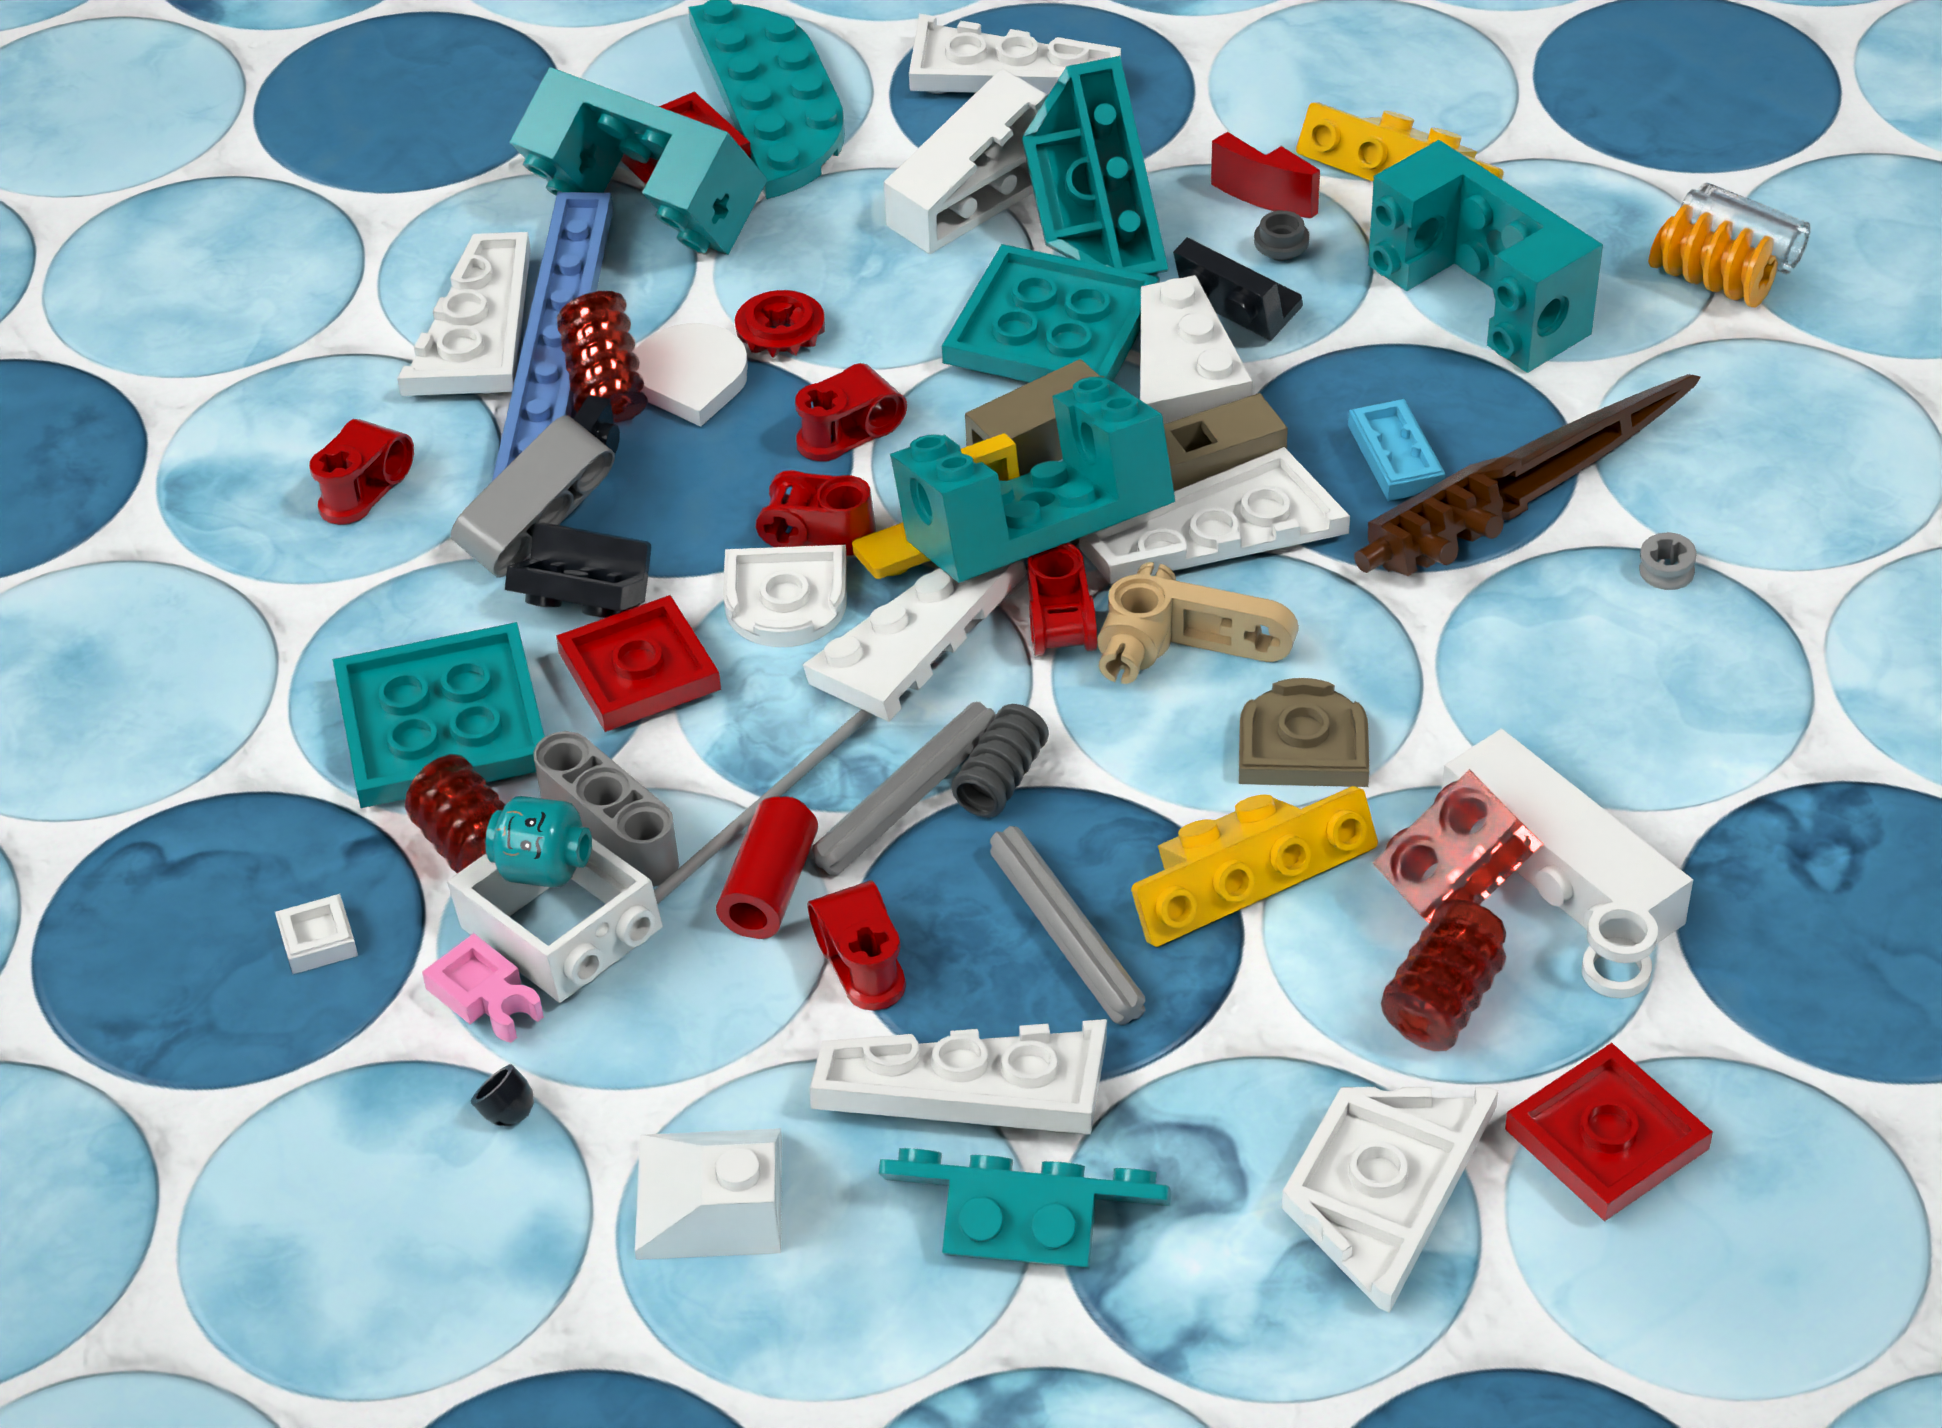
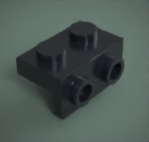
M1188 237L1173 251L1179 278L1196 275L1217 314L1270 341L1303 306L1301 294Z
M539 523L533 529L530 559L507 566L505 590L526 594L525 602L531 605L560 607L562 601L583 604L582 613L586 615L607 618L618 614L619 611L645 602L651 544L648 541L549 523Z

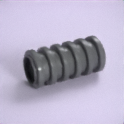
M1019 704L1004 705L997 712L995 720L989 724L987 732L981 736L978 745L970 753L969 759L964 762L961 771L952 781L951 789L953 796L964 809L976 816L985 818L996 817L1003 811L1006 802L1014 794L1015 788L1020 785L1023 775L1029 771L1032 762L1038 757L1040 749L1047 743L1049 730L1043 718L1034 710Z

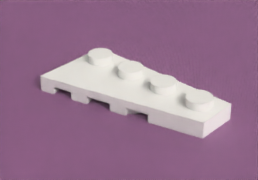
M919 13L909 70L910 91H927L933 94H943L946 92L976 93L1001 68H1004L1048 96L1066 66L1115 56L1121 57V48L1059 37L1052 40L1049 44L1038 43L1030 36V32L1010 29L1007 36L1003 37L981 33V24L960 21L957 28L937 25L936 16Z
M528 232L481 233L472 235L450 277L452 287L448 295L439 298L433 309L434 321L428 333L421 332L414 346L415 358L410 366L404 365L397 378L401 396L512 392L518 367L531 251Z
M1283 447L1174 491V503L1080 537L1079 548L1104 578L1112 584L1123 577L1137 574L1140 566L1147 562H1154V569L1151 575H1155L1160 564L1174 571L1349 534L1350 515L1293 455Z
M1024 560L1016 561L960 583L940 567L931 573L923 575L916 581L915 585L888 604L875 609L870 617L842 637L830 641L824 650L805 662L803 667L809 685L890 722L902 709L899 697L908 688L919 690L933 675L930 664L942 651L954 653L967 639L964 628L972 619H985L1027 574Z

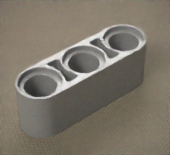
M569 415L557 418L463 510L452 527L451 539L496 577L505 576L507 566L524 561L531 554L534 526L539 523L559 525L608 475L615 460V453Z
M569 731L555 732L537 743L533 753L541 798L572 803L580 813L582 826L590 829L592 838L652 881L653 887L659 886L679 868L672 812L663 802L586 737L578 733Z

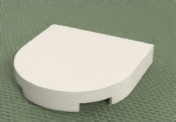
M704 323L675 325L654 333L610 370L612 386L701 427L745 386L748 369L747 352L743 342L735 334L722 327Z
M846 545L725 549L723 596L725 613L729 624L747 640L770 647L799 646L813 642L828 634L838 625L846 610Z

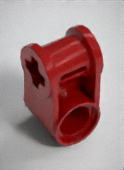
M864 363L854 364L843 372L819 383L807 385L799 390L795 396V409L798 415L802 417V428L796 435L797 450L807 459L830 461L866 442L886 436L893 432L904 419L907 411L906 398L868 364Z
M352 419L346 423L341 432L329 444L313 455L309 463L311 476L315 481L319 482L321 497L318 500V510L322 519L332 524L341 525L350 524L365 517L371 508L408 474L414 457L412 438L405 433L361 419Z
M795 470L782 471L776 474L769 486L770 503L758 514L755 527L762 540L772 547L846 545V555H854L852 542L876 532L871 489L865 480L852 475L830 476L808 474ZM792 487L790 495L785 494L787 489ZM788 526L792 527L790 533H786Z
M1064 543L1028 557L1029 618L1034 656L1044 655L1046 649L1082 645H1084L1087 651H1096L1097 628L1093 597L1089 595L1084 561L1080 550L1072 544Z
M869 880L808 901V914L818 945L823 955L830 960L847 994V998L852 1004L861 1009L873 1011L886 1009L896 1004L904 995L906 988L904 972L897 960L901 946L898 932L888 916L876 884Z

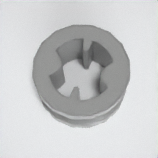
M1658 533L1650 536L1643 542L1640 550L1641 563L1639 571L1641 577L1646 583L1663 590H1677L1686 587L1695 575L1694 564L1697 554L1695 545L1688 538L1676 533ZM1664 559H1671V565H1664Z

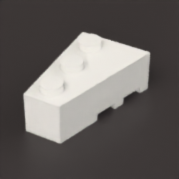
M1001 68L884 181L886 226L922 250L932 254L1032 194L1033 187L1022 136L1046 100L1047 94Z
M1196 275L1173 278L1165 282L1141 286L1140 400L1160 412L1163 416L1164 424L1252 396L1253 381Z

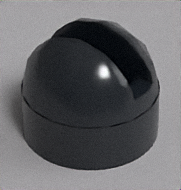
M509 1064L498 1070L483 1083L472 1097L471 1104L486 1120L494 1125L510 1126L519 1123L529 1116L534 1105L533 1090L527 1079L512 1064Z

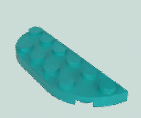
M709 0L704 5L688 7L690 25L736 130L750 142L751 160L768 179L763 188L766 199L795 191L821 176V166L833 154L834 156H839L845 138L844 115L840 99L809 36L792 18L759 7L732 4L729 0Z

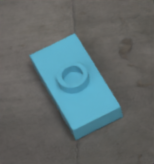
M1405 399L1349 410L1348 427L1387 501L1415 496L1445 479L1446 474Z

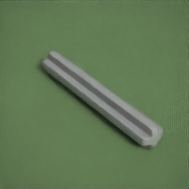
M972 702L813 845V861L818 868L824 869L830 875H839L970 755L972 750L978 745L981 736L987 732L989 724L995 720V712L991 708H986L981 702Z
M1009 826L1003 832L996 831L990 838L992 845L990 853L1111 1020L1116 1024L1126 1025L1132 1019H1139L1145 1012L1143 1005L1145 995L1022 830L1015 826Z

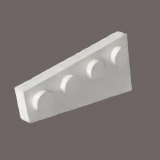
M1107 1019L1082 1021V1031L1050 1034L1048 1024L1019 1026V1036L979 1039L978 1029L950 1031V1036L938 1042L918 1044V1041L912 1034L825 1040L821 1043L810 1085L811 1109L1091 1135L1107 1041Z

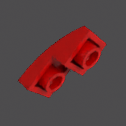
M1229 132L1212 140L1211 185L1233 197L1267 210L1290 211L1304 218H1312L1318 214L1320 169L1282 146L1265 155Z

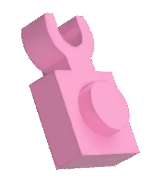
M474 933L422 971L426 990L469 1024H472L486 1013L490 1017L493 1032L503 1041L511 1043L517 1038L514 1021L510 1017L511 1014L524 1012L537 1022L544 1018L539 995L532 988L521 984L518 967Z

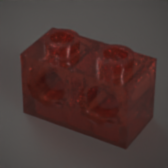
M1469 769L1458 781L1446 785L1436 796L1434 804L1410 827L1396 833L1388 842L1385 851L1373 862V865L1420 916L1447 937L1543 843ZM1487 817L1484 825L1477 832L1470 834L1473 825L1478 820ZM1437 864V868L1432 876L1421 882L1426 870L1432 865Z

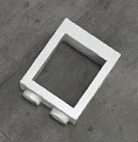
M593 838L588 863L584 868L577 867L571 879L604 902L605 905L549 946L510 918V916L550 887L506 881L497 871L496 864L488 860L487 854H484L447 880L461 928L470 935L476 934L518 967L522 975L559 1003L584 985L592 982L600 973L635 947L643 944L650 936L663 927L652 881Z

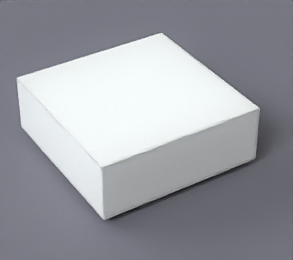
M340 894L275 912L292 974L358 956Z

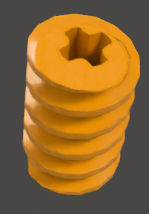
M1684 204L1676 215L1668 218L1658 231L1650 250L1648 259L1650 267L1658 269L1663 266L1665 272L1669 275L1679 276L1683 274L1685 280L1689 283L1699 284L1703 282L1706 289L1712 292H1719L1724 289L1727 298L1738 301L1744 297L1747 306L1757 307L1768 295L1777 272L1778 262L1776 256L1772 255L1774 238L1765 236L1756 248L1751 247L1754 236L1752 229L1744 228L1738 237L1733 240L1731 239L1733 232L1732 221L1724 220L1717 230L1713 232L1711 231L1713 214L1704 212L1696 223L1692 224L1693 206Z

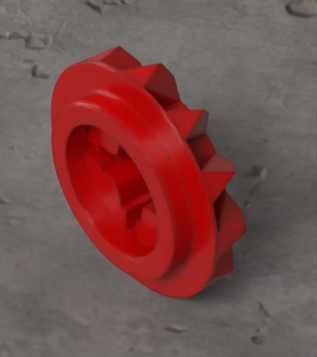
M775 290L756 295L742 304L735 315V327L737 337L743 343L748 344L751 353L768 350L772 358H774L779 352L788 351L796 356L800 346L814 347L816 345L817 336L825 332V316L822 306L811 296L797 291Z

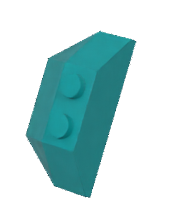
M1115 56L1066 66L1022 136L1045 245L1071 259L1147 275L1167 272L1168 264L1121 57Z

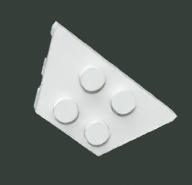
M1341 1087L1283 1189L1282 1209L1379 1309L1390 1313L1497 1107L1499 1090L1491 1087H1475L1474 1097L1432 1098V1087H1402L1395 1091H1383L1376 1087Z

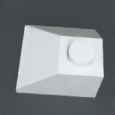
M781 1128L640 1135L635 1237L636 1260L781 1253Z

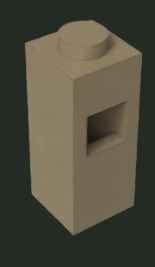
M1079 359L966 412V447L1006 433L1016 443L1019 476L1030 473L1031 469L1040 463L1063 459L1052 396L1072 389L1074 383L1081 379L1104 376H1099L1083 360Z
M1261 393L1164 424L1174 491L1285 447L1287 449L1288 427Z

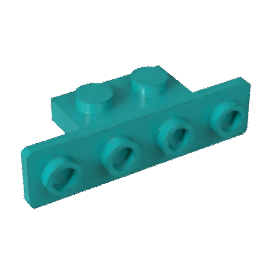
M900 1148L898 1160L880 1159L878 1174L886 1180L949 1186L942 1253L949 1256L1089 1269L1096 1200L1170 1206L1171 1201L1170 1187L1156 1184L1157 1173L1141 1169L1114 1168L1113 1180L1084 1178L1085 1166L1044 1161L1041 1165V1173L1012 1171L1013 1159L1006 1157L970 1155L969 1167L941 1164V1152L914 1148Z

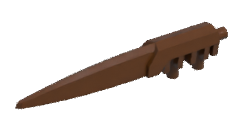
M1691 374L1678 377L1579 418L1504 456L1468 465L1369 521V544L1355 552V563L1364 573H1368L1382 565L1388 572L1394 571L1406 576L1415 573L1417 565L1428 568L1436 562L1443 565L1451 564L1456 559L1459 550L1457 537L1471 542L1480 538L1481 535L1490 539L1496 538L1503 529V520H1511L1528 510V502L1574 476L1627 441L1696 386L1701 377Z

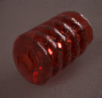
M596 291L577 297L562 307L557 315V329L561 334V348L565 353V367L570 374L569 386L574 394L573 405L575 411H579L589 394L611 399L613 421L618 423L631 420L641 414L647 407L648 397L643 392H640L644 387V379L636 372L639 369L640 361L639 357L632 352L635 349V339L628 333L631 328V320L626 313H623L627 306L626 299L622 294L614 291Z
M456 754L439 757L424 766L413 779L406 793L405 801L408 818L420 828L422 835L433 844L434 849L446 859L448 866L456 873H459L486 854L485 840L489 821L495 811L503 810L506 805L499 800V795L490 786L486 785L485 779L477 771L473 770L472 764L462 755Z
M1461 899L1445 901L1435 910L1431 922L1423 928L1419 940L1412 945L1407 959L1399 965L1395 977L1387 983L1381 1001L1383 1015L1402 1036L1417 1046L1431 1051H1447L1456 1044L1459 1031L1468 1025L1471 1012L1479 1007L1483 993L1491 988L1495 975L1505 966L1507 956L1502 944L1505 942L1506 930L1502 920L1489 909L1475 902Z

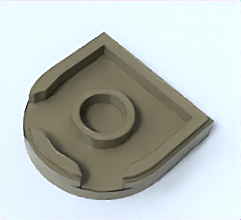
M1292 678L1273 683L1272 690L1262 694L1255 700H1249L1242 709L1239 728V784L1368 787L1369 736L1368 719L1364 708L1359 702L1354 701L1353 703L1342 694L1335 692V685L1327 681L1312 678Z

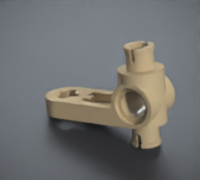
M1147 562L1140 566L1137 574L1119 579L1110 588L1108 595L1109 612L1097 638L1098 648L1102 654L1099 661L1101 673L1110 681L1116 682L1119 671L1124 669L1121 684H1128L1136 680L1140 670L1152 666L1156 659L1168 650L1171 642L1265 662L1281 660L1290 653L1299 625L1295 615L1281 603L1176 581L1173 571L1163 564L1159 565L1156 575L1151 576L1154 562ZM1260 625L1268 627L1270 635L1263 634Z

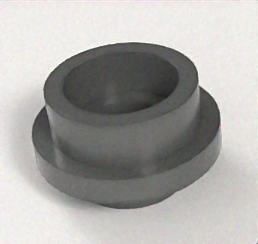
M1283 210L1273 211L1261 219L1260 225L1254 232V245L1260 253L1278 261L1289 260L1306 251L1309 246V231L1304 226V220L1298 214Z

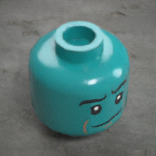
M517 796L511 799L504 806L503 810H497L493 813L486 832V854L488 860L496 864L497 871L508 882L544 887H562L573 877L577 867L584 868L588 863L592 848V835L588 827L582 826L580 813L572 803Z

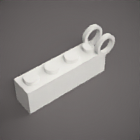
M1502 728L1444 765L1440 810L1445 813L1454 826L1459 829H1465L1487 847L1499 863L1506 867H1511L1537 888L1541 896L1553 906H1559L1586 929L1590 946L1583 956L1582 975L1588 986L1597 993L1611 998H1628L1641 993L1650 981L1652 961L1649 955L1653 952L1656 944L1686 924L1693 879ZM1600 957L1617 963L1635 962L1639 967L1640 973L1628 981H1611L1596 971L1594 962Z

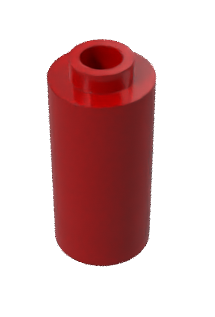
M787 796L769 797L762 800L755 810L716 905V913L720 921L728 929L741 936L756 939L769 938L775 935L780 928L818 831V821L815 815L800 800Z

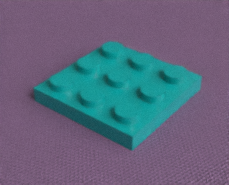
M1001 244L942 344V363L1030 383L1081 359L1099 376H1104L1113 382L1141 330V286L1160 283V277Z
M517 622L332 659L360 808L536 772L533 752L537 743L545 736Z

